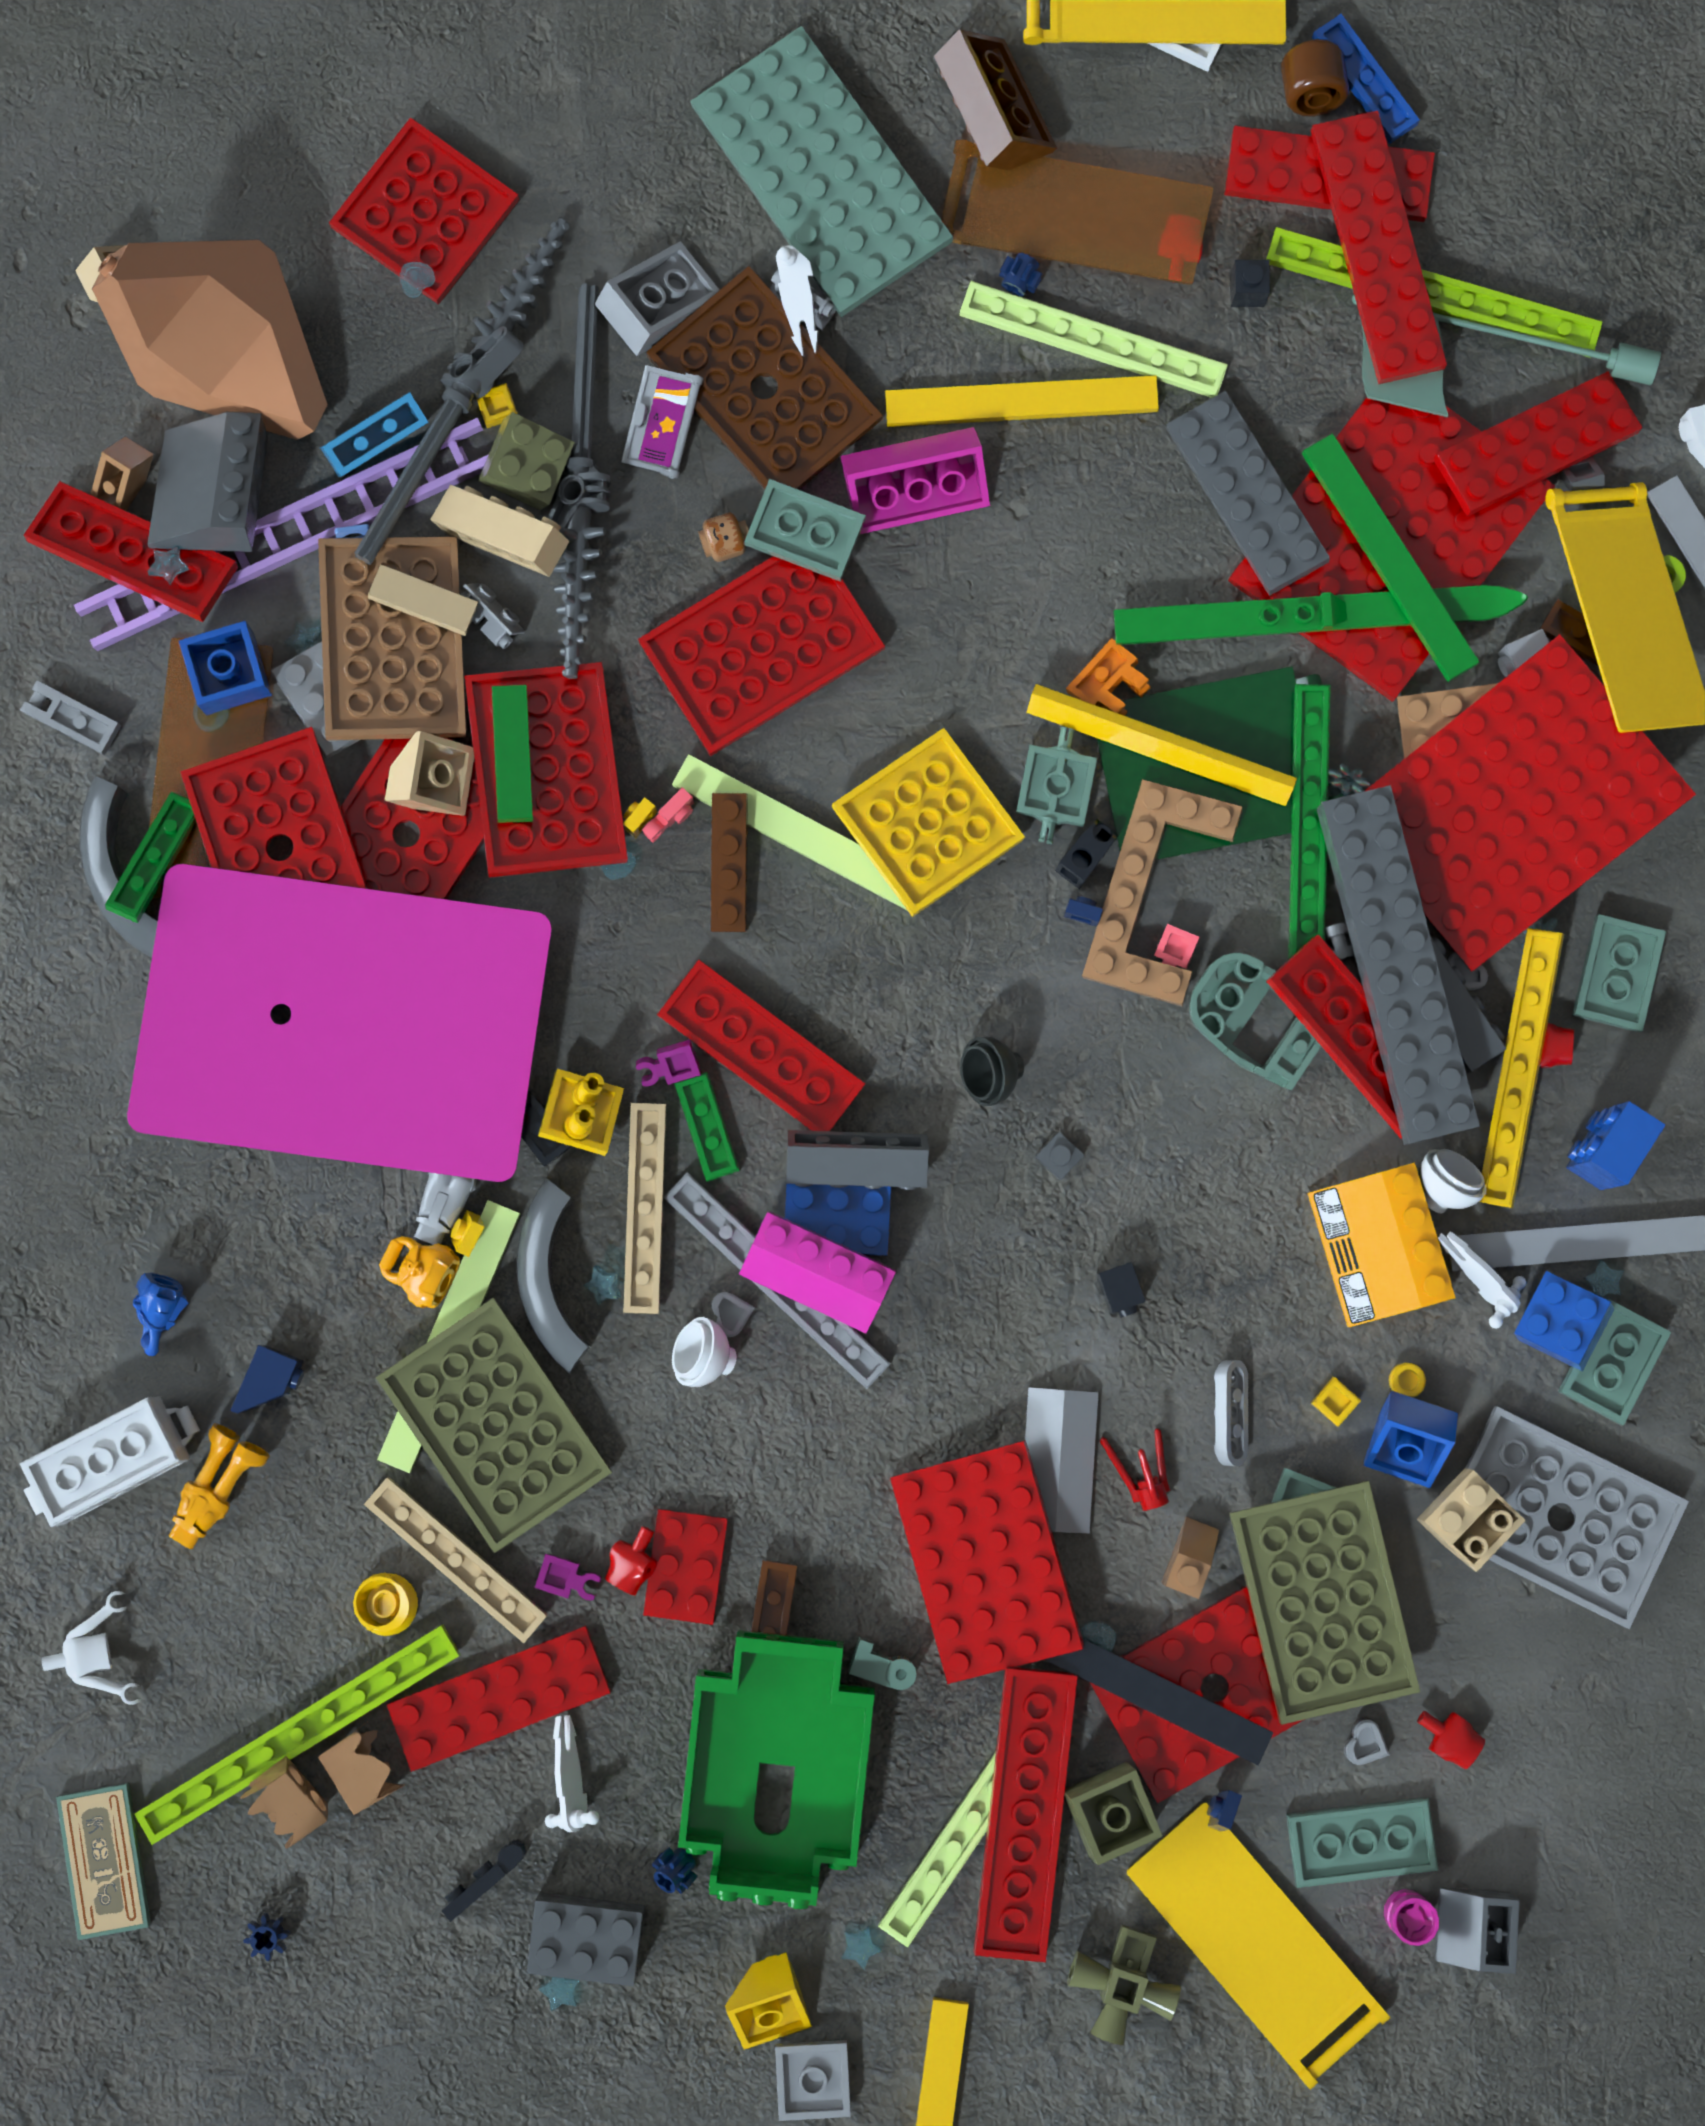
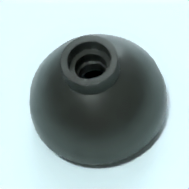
M977 1037L970 1040L964 1048L960 1062L961 1079L966 1091L974 1101L982 1106H993L1005 1101L1014 1090L1017 1080L1023 1076L1024 1063L1021 1056L1016 1052H1012L1006 1044L993 1037Z

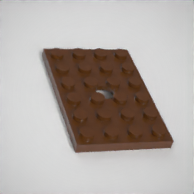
M748 266L649 349L646 355L656 368L684 375L686 373L699 375L704 378L699 388L694 408L695 412L764 489H766L768 481L771 479L800 490L883 419V415L818 343L816 354L814 353L809 333L800 324L804 357L801 355L791 338L794 337L782 302ZM758 376H771L778 384L776 394L769 399L756 397L751 390L754 379Z

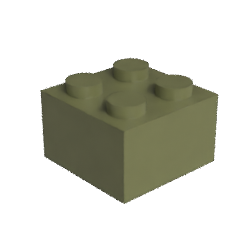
M512 412L501 423L478 481L541 510L550 504L575 442Z
M1127 1762L1065 1789L1064 1797L1087 1854L1097 1866L1163 1837L1138 1773Z

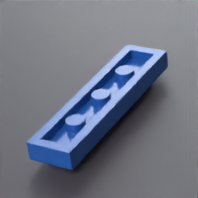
M1339 14L1314 31L1313 40H1328L1337 44L1342 49L1349 89L1367 113L1378 110L1385 137L1390 144L1418 125L1420 119L1342 14Z

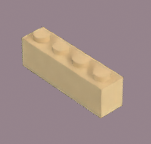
M450 484L430 519L434 524L451 537H457L458 540L550 577L569 543V540L559 532L561 529L560 525L546 517H542L541 521L535 519L532 513L519 506L515 510L510 509L508 504L497 497L491 496L489 500L483 498L484 496L472 487L465 486L464 489Z

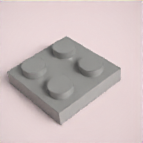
M847 2040L775 2044L779 2121L851 2117Z

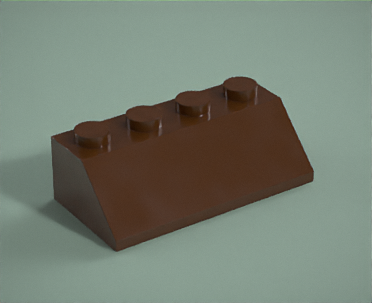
M959 29L934 55V58L940 68L941 77L946 81L953 95V102L964 118L966 129L974 139L982 162L986 167L1011 170L1053 153L1057 149L1055 142L1005 39Z

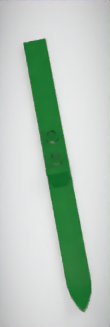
M1480 585L1433 589L1454 623L1486 621L1503 617L1523 605L1528 599V596L1522 592L1500 586ZM1390 591L1344 595L1323 592L1320 596L1116 609L1113 611L1116 645L1411 626Z

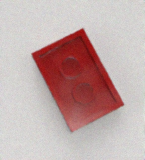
M658 1509L651 1558L656 1561L657 1565L653 1575L648 1579L644 1616L709 1625L714 1624L728 1518Z

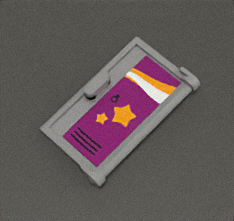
M645 365L621 463L660 472V474L671 479L679 478V467L699 388L703 383V377L688 373L684 375Z

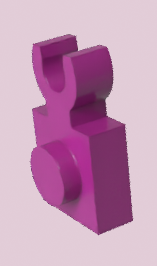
M690 1039L657 1049L658 1059L642 1057L636 1061L635 1066L637 1070L648 1068L652 1071L650 1075L642 1077V1086H651L658 1081L659 1077L665 1076L669 1085L701 1075V1068Z
M546 1553L535 1588L564 1598H570L571 1591L574 1589L577 1590L580 1597L591 1601L595 1599L596 1595L586 1591L585 1583L588 1580L600 1582L602 1577L594 1572L584 1575L578 1574L580 1563Z

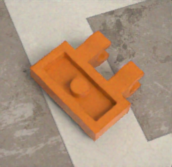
M1111 638L1066 689L1067 693L1074 698L1125 716L1128 713L1124 709L1126 704L1112 694L1116 687L1124 681L1135 694L1142 697L1150 689V686L1147 684L1149 679L1135 669L1138 664V658L1123 646L1116 645V641Z

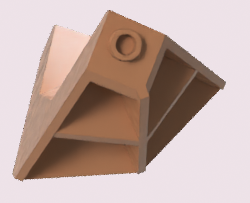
M260 240L128 243L116 252H111L102 261L98 268L100 274L92 287V291L137 385L155 398L212 415L225 412L261 413L266 431L295 440L315 431L328 404L276 253Z

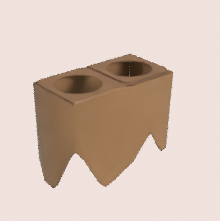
M376 1730L362 1734L353 1732L318 1757L353 1815L405 1786V1784L385 1782L390 1773L389 1763L382 1762L369 1755L372 1748L371 1743L377 1737L378 1731Z
M287 1756L250 1782L249 1786L251 1789L240 1797V1799L245 1798L266 1787L249 1808L248 1815L264 1812L268 1814L271 1822H276L274 1830L276 1835L293 1833L285 1844L286 1849L327 1822L328 1803L311 1783L305 1779Z

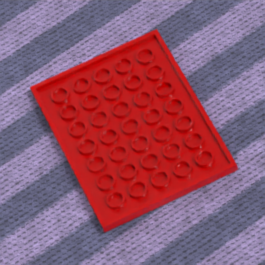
M1366 397L1336 437L1340 446L1432 589L1480 586L1543 504L1547 490L1554 489L1556 485L1544 479L1467 517L1433 458L1437 453L1481 431L1447 406L1448 417ZM1312 470L1293 493L1292 498L1330 557L1329 563L1270 596L1246 557L1228 579V582L1253 600L1320 596L1323 592H1331L1334 595L1389 592ZM1412 626L1299 633L1391 702L1396 699L1429 655V652Z
M1560 634L1365 790L1369 791L1391 785L1425 917L1471 972L1476 970L1696 795L1643 731L1626 733L1618 731L1605 686Z

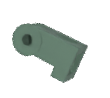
M859 1636L848 1668L849 1674L896 1690H905L914 1684L917 1673L910 1659L905 1656L889 1657L872 1651L873 1641Z

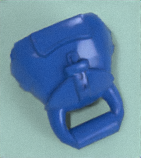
M151 1272L144 1273L138 1280L136 1285L138 1295L133 1299L132 1304L136 1308L137 1317L143 1325L140 1343L148 1356H155L159 1352V1341L162 1331L169 1330L175 1325L177 1316L189 1303L183 1295L182 1285L177 1280Z

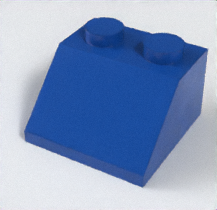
M1391 1390L1378 1415L1363 1466L1431 1488L1455 1444L1458 1413Z

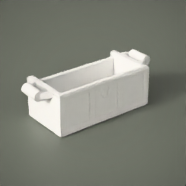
M160 1396L147 1397L21 1462L20 1466L30 1484V1487L24 1489V1492L35 1514L44 1513L50 1527L67 1524L190 1460L191 1458L185 1446L200 1429L188 1406L166 1409ZM175 1412L187 1435L184 1439H181L170 1416Z

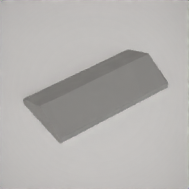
M1028 1387L1025 1440L1052 1532L1090 1533L1099 1392Z

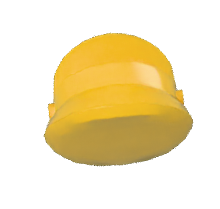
M385 1572L374 1574L364 1580L355 1592L353 1601L354 1613L367 1630L377 1635L391 1636L404 1631L410 1626L416 1616L418 1597L413 1586L402 1576Z

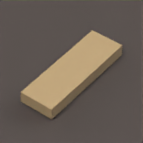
M381 564L368 593V599L464 636L467 634L478 607V602Z

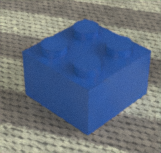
M246 621L179 640L197 706L205 715L272 696L254 632Z
M1546 1271L1514 1334L1519 1341L1583 1372L1615 1309L1611 1301Z

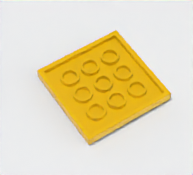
M942 728L832 803L833 810L912 917L1021 843L1025 838L945 728Z

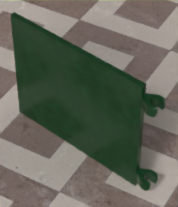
M1293 666L1121 701L1126 704L1124 709L1128 713L1125 716L1292 776L1294 685H1322L1318 674L1295 679ZM1097 738L1115 831L1119 835L1117 838L1119 851L1122 848L1142 779L1243 807L1233 842L1166 824L1156 860L1291 834L1292 793L1286 806ZM1338 794L1328 797V800L1344 797L1345 795Z

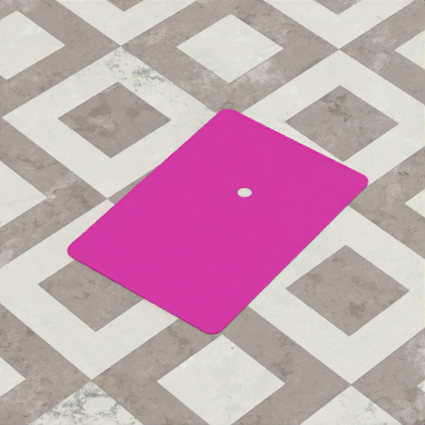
M175 865L168 870L164 879L127 1112L128 1123L133 1130L144 1134L487 1181H506L514 1175L517 1168L551 937V923L545 915L534 911L195 865ZM278 1004H285L291 1010L290 1020L282 1025L276 1024L271 1018V1011Z

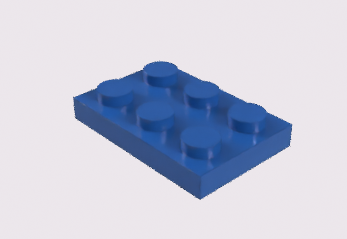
M786 1184L785 1218L863 1255L888 1256L891 1187L883 1186L879 1189H870L865 1186L848 1185L844 1188H834L830 1185L813 1184L809 1187H799L795 1184Z

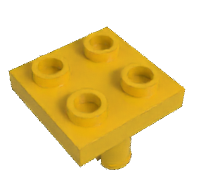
M557 1068L538 1136L605 1156L611 1142L624 1088L604 1083L602 1076L597 1073H588L584 1077Z

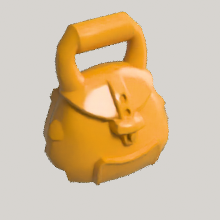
M401 1236L391 1240L379 1263V1267L386 1280L401 1286L407 1293L408 1300L416 1307L435 1308L446 1296L458 1271L460 1260L449 1246L440 1243L432 1246L422 1245L410 1237ZM404 1245H406L410 1251L403 1259L399 1272L392 1273L391 1270Z

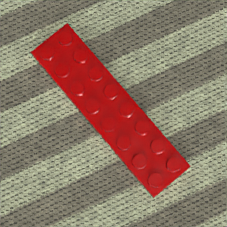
M1378 110L1312 125L1311 135L1378 385L1444 370L1447 362Z
M1005 1667L973 1951L975 1956L1046 1963L1078 1677L1073 1673Z

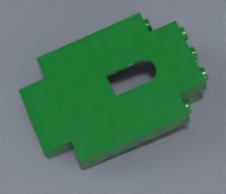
M738 1630L733 1672L698 1669L678 1848H686L685 1851L694 1855H704L707 1851H714L709 1880V1894L717 1895L716 1898L719 1900L732 1902L737 1901L739 1897L752 1899V1902L758 1905H772L773 1901L788 1903V1906L794 1909H807L809 1905L816 1906L821 1863L828 1864V1867L834 1870H848L849 1866L857 1867L875 1688L840 1684L844 1641ZM760 1763L795 1766L789 1822L785 1829L775 1834L765 1833L760 1830L754 1819Z

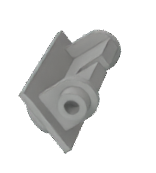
M471 583L463 586L467 591L460 595L478 602V607L472 621L474 624H479L486 617L488 621L480 630L496 647L501 646L503 649H506L513 642V639L510 637L511 635L524 634L526 632L518 624L520 620L517 615L508 608H503L495 600L496 594L487 585Z

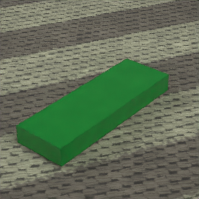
M708 1072L674 1083L706 1182L739 1172L740 1170Z

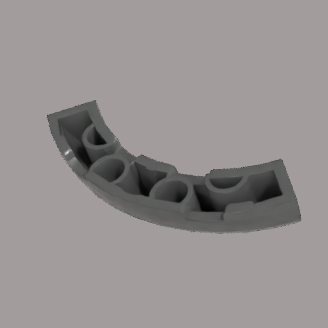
M95 776L86 796L80 824V851L86 881L95 902L111 926L128 943L152 958L158 921L145 911L140 921L135 923L106 910L105 903L122 876L119 860L116 857L115 835H117L120 813L128 793L119 786Z
M546 1178L530 1204L521 1228L517 1251V1281L523 1308L533 1332L555 1362L570 1374L592 1346L572 1327L559 1305L553 1280L552 1250L561 1221L575 1199Z

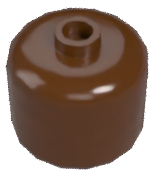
M1314 39L1294 46L1285 54L1281 62L1286 104L1294 113L1311 117L1325 115L1336 110L1345 102L1349 95V83L1344 53L1337 44L1328 40Z

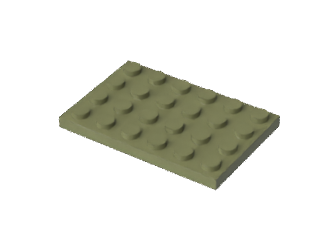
M495 1297L376 1377L494 1553L612 1473V1470Z
M1366 1480L1229 1512L1276 1711L1281 1725L1420 1692L1369 1481Z

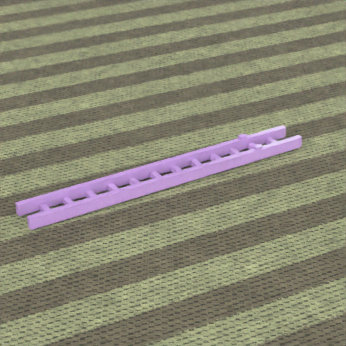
M478 418L452 429L440 449L442 450L449 446L459 468L436 479L431 467H429L425 474L428 483L415 490L405 508L448 489L450 484L455 486L482 472L488 455L470 463L462 446L458 447L457 442L483 431ZM419 445L258 519L254 536L264 533L273 555L250 565L245 552L234 551L242 569L234 573L222 593L317 550L318 538H336V528L362 524L371 525L383 504L374 507L364 485L387 475L392 487H394L398 481L395 471L407 466ZM353 490H357L366 512L343 522L333 500ZM325 504L335 526L312 536L302 514ZM294 518L304 540L281 550L272 528ZM120 584L74 605L76 612L81 617L106 605L109 606L118 627L90 639L96 651H100L181 612L164 604L157 607L153 599L141 594L149 612L126 622L116 600L135 591Z

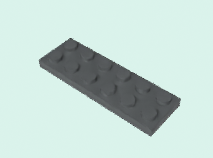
M1226 391L1166 424V430L1269 596L1329 563L1330 557Z

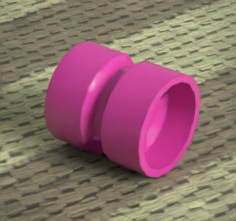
M1402 1889L1394 1892L1387 1899L1384 1905V1918L1386 1924L1401 1941L1409 1945L1420 1946L1428 1943L1435 1937L1439 1929L1437 1911L1420 1893L1410 1889Z

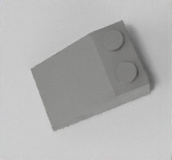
M680 241L607 281L595 305L633 353L639 356L651 349L720 290Z

